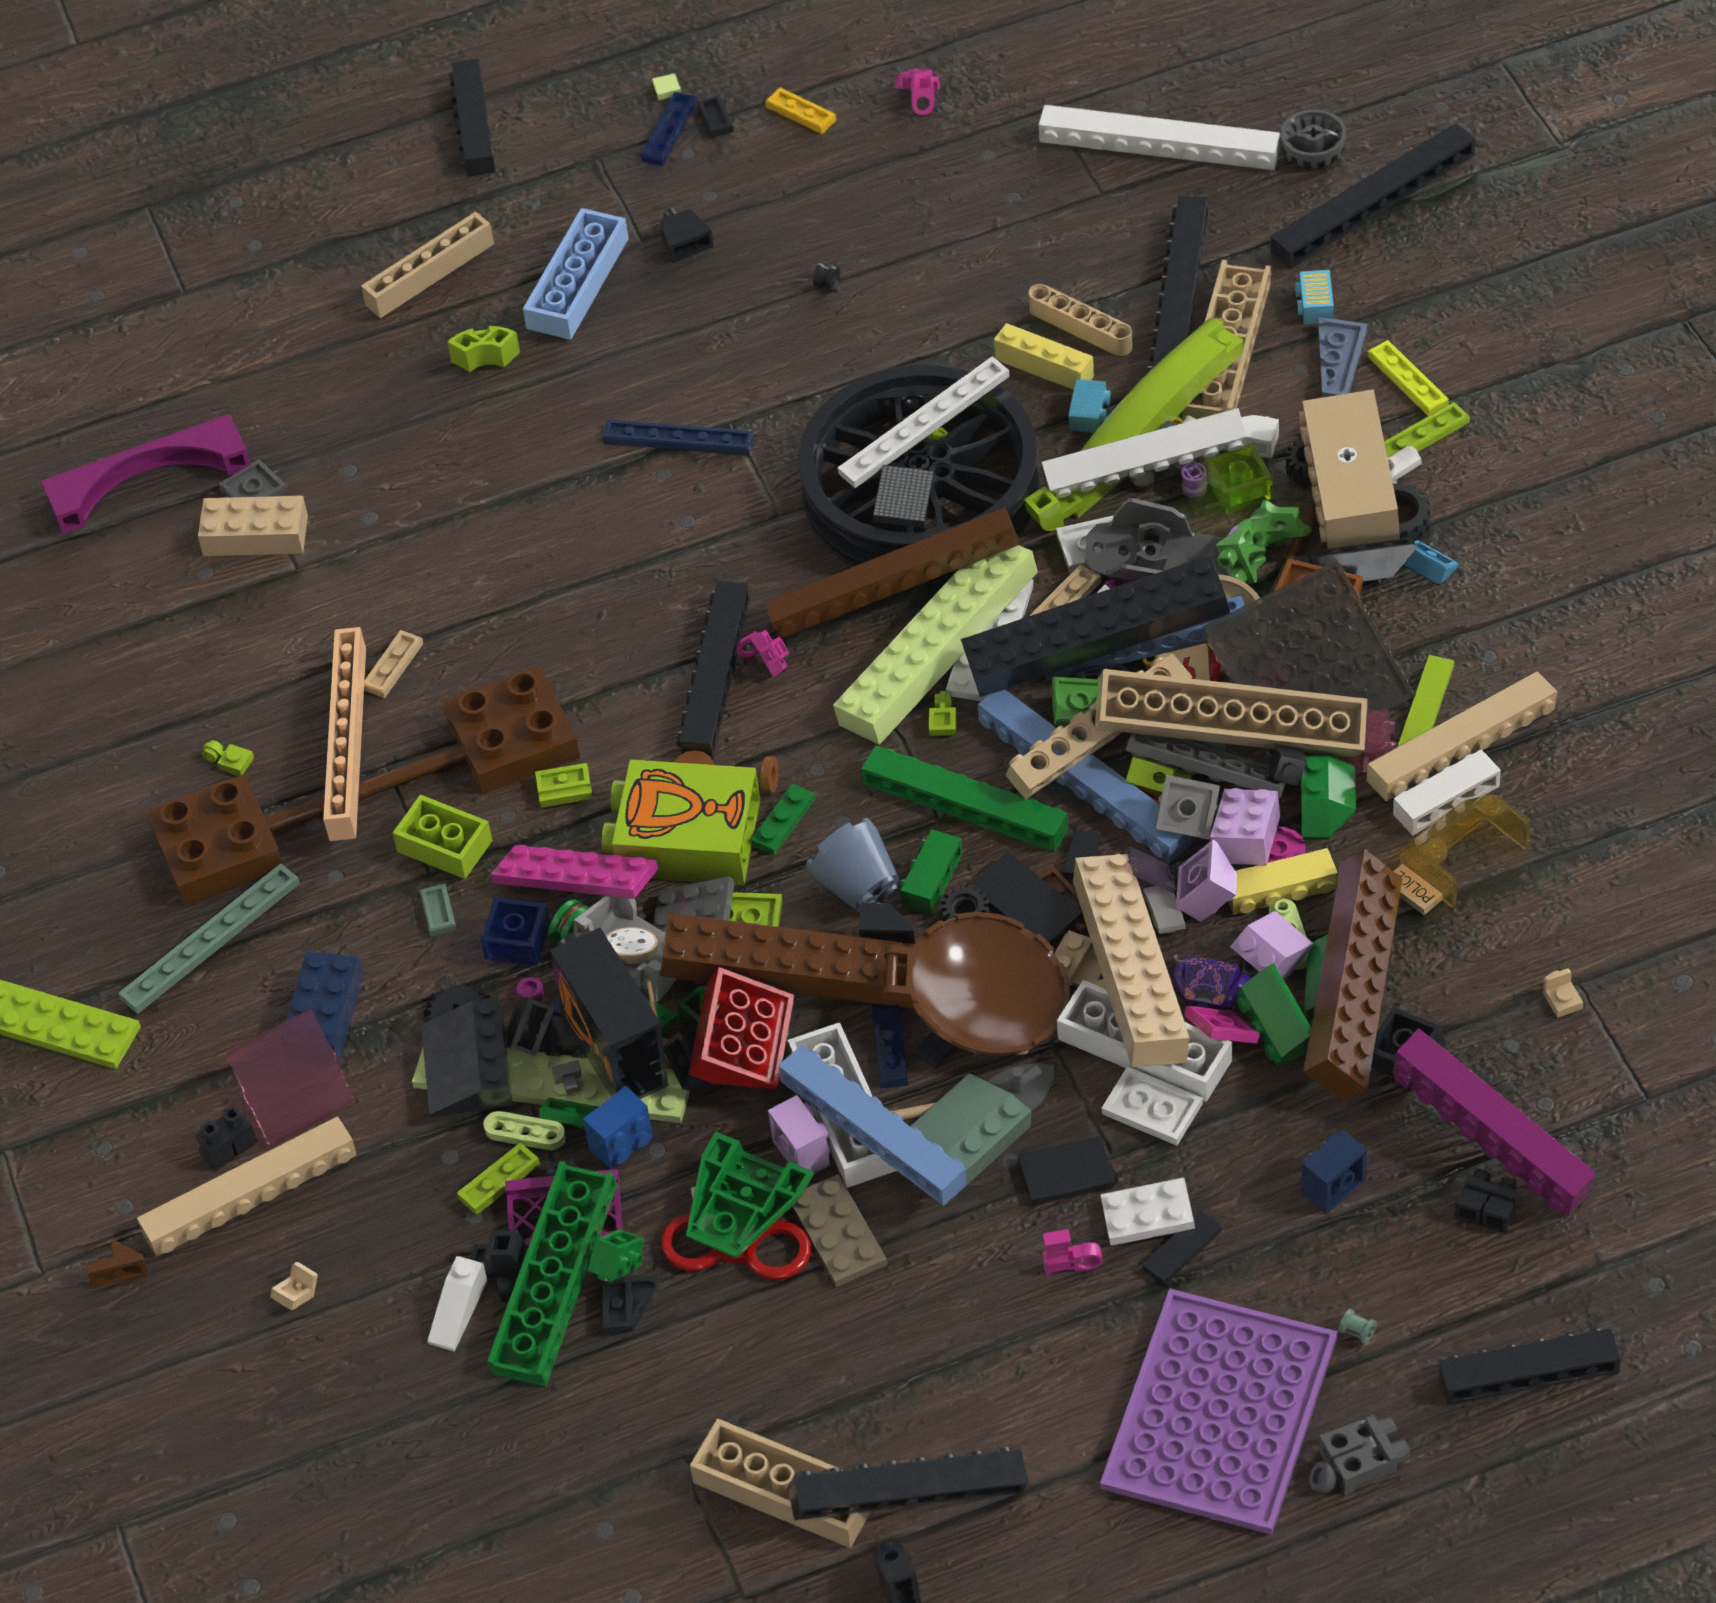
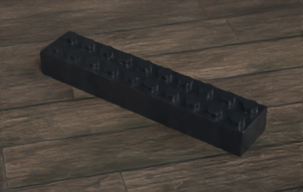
M1209 555L963 638L961 642L979 696L983 697L1229 614L1230 610L1212 557Z

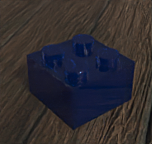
M494 897L481 937L484 958L486 960L537 966L550 925L546 903Z

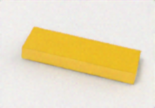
M782 88L776 90L765 101L767 108L820 134H823L836 121V114Z

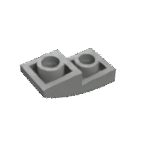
M1170 884L1143 889V898L1151 910L1152 922L1159 934L1173 933L1176 930L1186 929L1182 912L1176 908V897Z

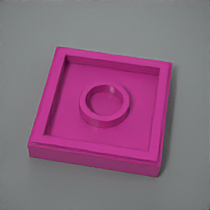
M1193 1006L1186 1007L1184 1016L1211 1039L1257 1043L1260 1034L1234 1011Z

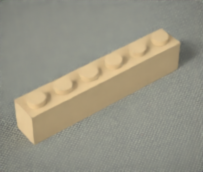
M474 212L361 285L366 307L379 318H382L494 245L490 223L477 212Z

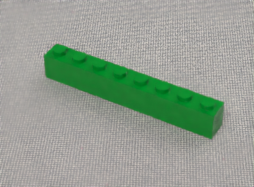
M875 745L861 768L863 785L1052 852L1057 850L1069 829L1068 813L1057 807L1041 804L1034 799L1025 800L1024 797L1016 795L1011 791H1004L986 782H979L967 778L963 774L947 771L940 766L930 765L919 761L915 757L896 753L889 748Z

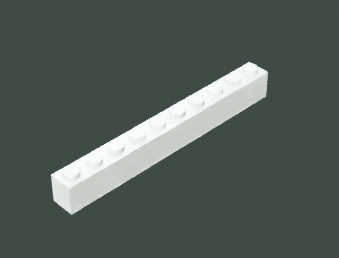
M1050 105L1044 106L1039 122L1040 142L1268 170H1275L1280 152V133Z

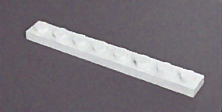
M992 356L839 466V474L854 488L858 487L880 471L883 465L891 463L1010 377L1009 370Z

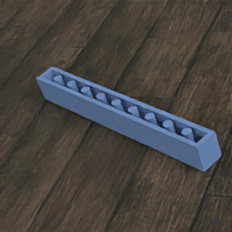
M1005 689L990 694L978 704L980 723L985 728H990L998 734L1003 742L1014 746L1022 756L1030 752V747L1037 741L1042 740L1044 742L1049 739V735L1056 729L1055 726ZM1052 749L1054 754L1063 755L1060 750ZM1092 754L1056 778L1059 784L1066 785L1074 791L1079 799L1086 800L1098 813L1106 815L1118 828L1126 830L1132 835L1134 840L1146 845L1155 856L1162 857L1168 863L1174 861L1192 845V836L1156 829L1160 804L1133 784L1127 782L1125 778Z

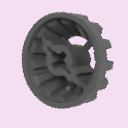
M1323 110L1301 111L1290 116L1282 125L1281 150L1286 154L1289 161L1292 163L1297 161V165L1302 168L1306 163L1311 164L1312 169H1316L1319 163L1326 167L1330 165L1331 161L1335 162L1341 157V153L1345 151L1346 128L1343 122L1330 112Z

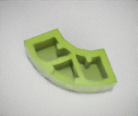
M489 326L488 330L474 331L472 328L457 334L447 342L451 362L469 372L483 365L505 367L520 353L517 333L513 330L497 326Z

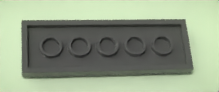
M1132 733L1126 751L1131 752L1133 756L1139 758L1149 757L1166 766L1175 765L1183 768L1185 772L1190 774L1201 773L1208 775L1211 780L1216 782L1227 781L1234 783L1237 788L1242 790L1266 789L1278 791V797L1281 798L1285 786L1284 782L1273 780L1268 768L1269 764L1187 739Z

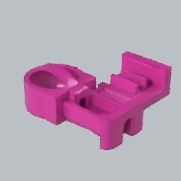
M1069 1229L1043 1233L1046 1251L1042 1252L1046 1276L1061 1270L1075 1269V1272L1092 1270L1102 1264L1103 1258L1098 1244L1083 1243L1068 1248L1071 1245Z

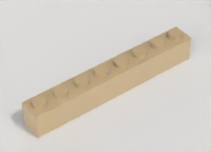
M1535 672L1368 763L1366 781L1385 801H1388L1398 796L1401 792L1418 785L1422 780L1440 773L1445 767L1461 761L1465 756L1473 754L1480 749H1486L1491 743L1500 738H1506L1520 727L1528 726L1540 716L1551 713L1555 709L1557 690L1538 672Z
M337 1116L137 1217L142 1234L156 1257L163 1253L171 1252L175 1247L198 1238L201 1234L212 1228L220 1227L226 1221L240 1214H245L264 1202L273 1200L277 1195L289 1189H294L315 1176L322 1175L326 1170L338 1164L349 1161L357 1155L353 1140Z

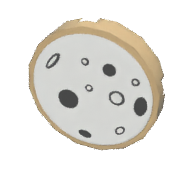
M637 927L618 928L606 935L619 958L625 960V964L646 962L655 956L654 952L658 950L656 936L646 929Z

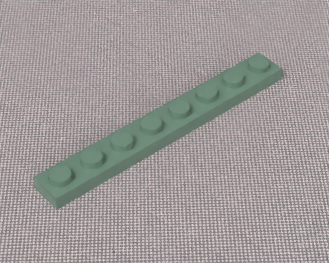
M280 863L118 993L120 999L137 1014L140 1013L300 884L299 878Z

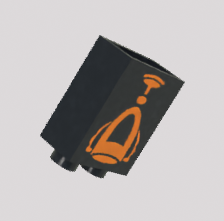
M601 927L586 934L574 932L565 936L558 943L557 947L550 950L560 1014L564 1017L581 1044L583 1052L610 1096L612 1097L626 1086L639 1099H642L668 1087L661 1023Z

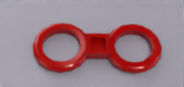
M690 1213L672 1220L665 1227L660 1238L661 1252L666 1261L675 1268L688 1272L702 1271L720 1260L721 1262L748 1264L750 1270L759 1277L769 1280H783L797 1275L807 1265L811 1256V1242L805 1231L796 1224L785 1221H775L737 1258L712 1249L708 1254L700 1258L693 1259L681 1257L672 1247V1241L681 1229L688 1227ZM785 1234L797 1241L800 1251L790 1264L783 1267H770L758 1260L756 1256L758 1244L770 1235Z

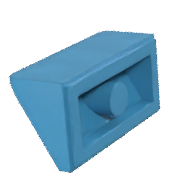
M1419 540L1414 541L1416 549L1403 564L1437 584L1443 583L1459 565L1458 562Z

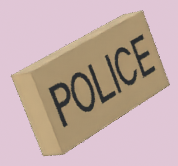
M1404 864L1393 871L1402 878L1400 898L1421 914L1425 915L1443 900V894Z

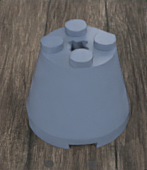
M863 818L860 821L861 823L852 826L849 822L837 829L817 846L819 851L816 857L806 862V870L814 880L856 911H861V903L880 902L885 897L887 899L891 898L899 890L896 885L899 878L877 828L868 818Z

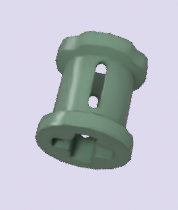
M1348 1309L1340 1322L1339 1332L1343 1334L1347 1332L1359 1338L1360 1342L1366 1345L1375 1332L1377 1322L1373 1319L1370 1321L1356 1315L1355 1311Z

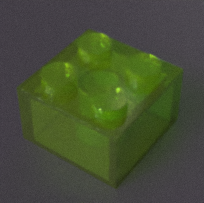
M1253 443L1243 446L1238 450L1228 451L1205 459L1207 481L1226 514L1274 498L1272 476Z

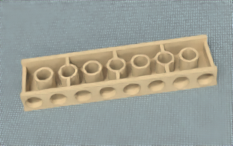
M1222 260L1205 322L1210 318L1224 321V329L1243 340V354L1212 380L1183 410V420L1187 415L1197 420L1237 409L1271 284V266H1266L1265 270L1227 265V260Z

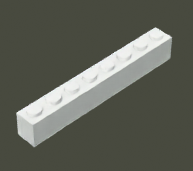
M1239 408L1043 461L1041 470L1047 489L1056 498H1063L1069 496L1071 491L1079 489L1082 492L1094 489L1095 485L1104 482L1106 485L1119 482L1120 478L1126 476L1136 478L1144 475L1145 471L1148 470L1162 471L1167 469L1170 464L1178 462L1180 465L1187 464L1199 456L1209 458L1217 455L1218 451L1238 450L1243 447V444H1246L1247 434Z

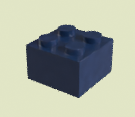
M1342 1129L1334 1136H1329L1321 1148L1315 1153H1309L1302 1162V1195L1325 1214H1329L1366 1181L1367 1149Z

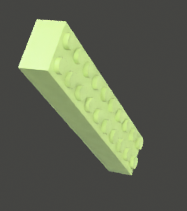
M1018 545L960 568L833 704L839 726L880 745L965 652L961 639L983 632L1038 573L1033 552Z

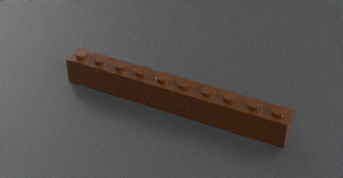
M1006 507L768 600L765 604L777 636L784 638L1018 546L1020 543Z

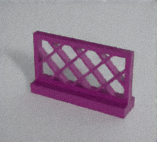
M618 1170L595 1171L603 1174L608 1172L614 1174L618 1186L607 1216L616 1222V1230H623L621 1186ZM554 1176L505 1181L509 1230L518 1231L524 1225L534 1234L535 1227L527 1222V1220L536 1211L542 1212L540 1206L546 1201ZM527 1202L532 1207L521 1217L514 1212V1203ZM602 1230L599 1237H602V1236H604V1235H606V1234H609V1233H611V1232H613V1231L604 1232V1231ZM533 1234L528 1240H524L525 1249L529 1248Z

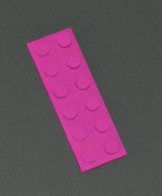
M515 845L491 873L492 883L635 899L658 870L656 860L644 859L642 857L632 858L620 855L597 854L595 852L585 853L573 850H556L548 847L537 848Z

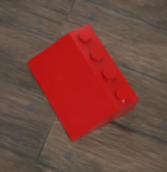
M718 967L706 982L688 1074L714 1084L776 1089L780 1078L778 1065L783 1061L794 995Z

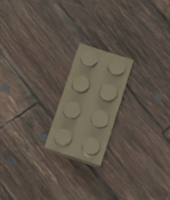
M839 1174L807 1187L802 1197L791 1206L835 1287H839L888 1265L886 1256Z

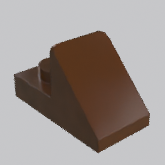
M110 1240L113 1252L112 1258L99 1259L93 1263L86 1264L87 1274L93 1288L148 1275L143 1255L114 1240Z

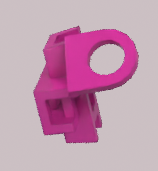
M914 69L899 73L896 76L894 88L911 89V106L913 111L919 115H926L934 107V89H940L939 77L933 76L932 70ZM920 97H926L929 101L928 107L925 110L917 108V100Z
M767 630L759 633L755 631L741 639L736 645V651L742 657H751L759 653L773 677L788 667L783 657L789 654L788 649L780 636L772 640ZM747 643L755 645V648L750 651L742 650V647Z

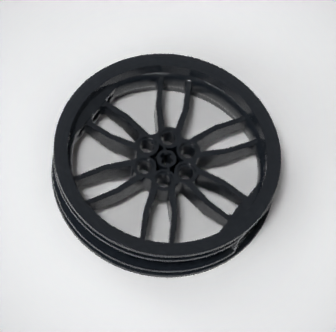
M940 365L901 366L867 375L843 387L815 412L803 433L799 447L798 461L803 505L813 532L833 554L850 565L857 566L956 527L943 529L942 512L938 498L945 497L970 510L982 512V514L971 520L1006 507L1018 538L1032 518L1026 510L1024 501L1040 489L1036 433L1031 419L1022 405L1008 391L997 385L957 414L971 420L960 424L936 442L932 441V432L889 463L887 466L934 471L928 507L936 522L937 530L913 533V527L907 526V532H895L867 525V523L873 521L882 469L858 487L854 488L850 485L830 498L825 495L822 487V469L826 462L841 466L857 454L838 449L837 447L842 442L863 450L879 438L859 429L896 415L898 425L903 421V413L916 412L970 373V371ZM988 428L996 432L978 442L964 445ZM1006 445L1012 447L1018 462L1015 480H1010L984 469L969 467V465L982 461ZM967 487L986 489L1005 495L998 501L972 491ZM876 496L873 500L849 515L841 511V509L856 502ZM959 569L954 570L950 573L954 575Z

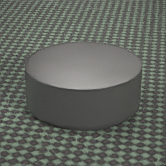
M1325 1462L1317 1463L1310 1473L1311 1488L1321 1493H1328L1333 1489L1337 1480L1336 1468L1332 1464Z

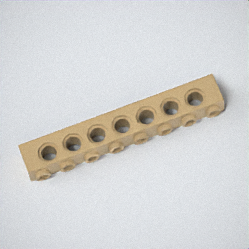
M1173 653L1165 659L1163 656L1156 659L1150 665L1151 668L1146 672L1143 670L1137 672L1192 679L1190 673ZM1097 701L1091 705V710L1085 714L1083 712L1076 714L1070 720L1068 726L1065 728L1059 726L1049 735V739L1044 742L1042 740L1037 741L1030 747V752L1024 756L1019 754L1009 762L1010 767L1006 777L1025 800L1122 733L1095 729L1092 721H1095ZM1072 735L1080 736L1083 741L1075 740ZM1052 749L1060 750L1063 755L1054 754ZM1031 763L1039 764L1042 769H1035Z

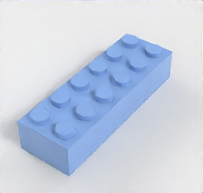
M580 209L523 308L526 329L572 339L628 241L625 218L588 209Z

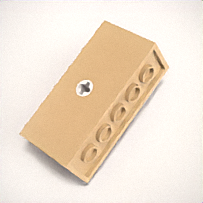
M1374 390L1303 401V411L1299 412L1300 424L1303 427L1300 430L1302 442L1305 445L1306 463L1309 466V480L1312 482L1313 501L1316 503L1317 522L1320 524L1321 542H1326L1327 548L1330 549L1400 539L1398 508Z

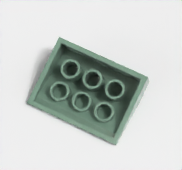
M969 1073L910 1127L920 1130L924 1138L932 1144L937 1143L949 1157L961 1161L966 1168L968 1185L1030 1128L1032 1111L1011 1093Z

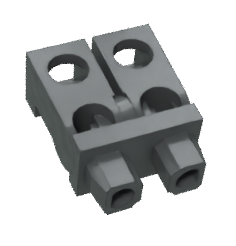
M1373 1414L1366 1417L1365 1420L1357 1421L1319 1435L1318 1451L1325 1463L1332 1464L1336 1468V1482L1344 1496L1354 1492L1356 1486L1372 1479H1379L1386 1474L1390 1475L1397 1472V1464L1409 1458L1410 1449L1405 1440L1402 1439L1392 1444L1388 1440L1397 1435V1428L1391 1417L1377 1421Z

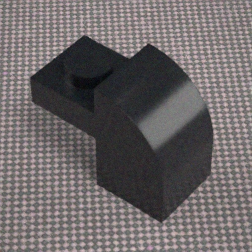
M517 1230L491 1231L488 1244L473 1245L470 1260L483 1263L486 1274H498L499 1277L510 1276L513 1278L519 1272L525 1250V1242Z

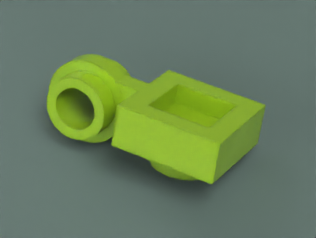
M940 691V694H935V708H929L930 736L956 735V707H952L951 693Z
M214 740L205 743L202 748V756L207 761L215 762L219 760L217 762L219 770L237 776L243 775L254 759L253 751L229 744L227 749L223 751V746Z

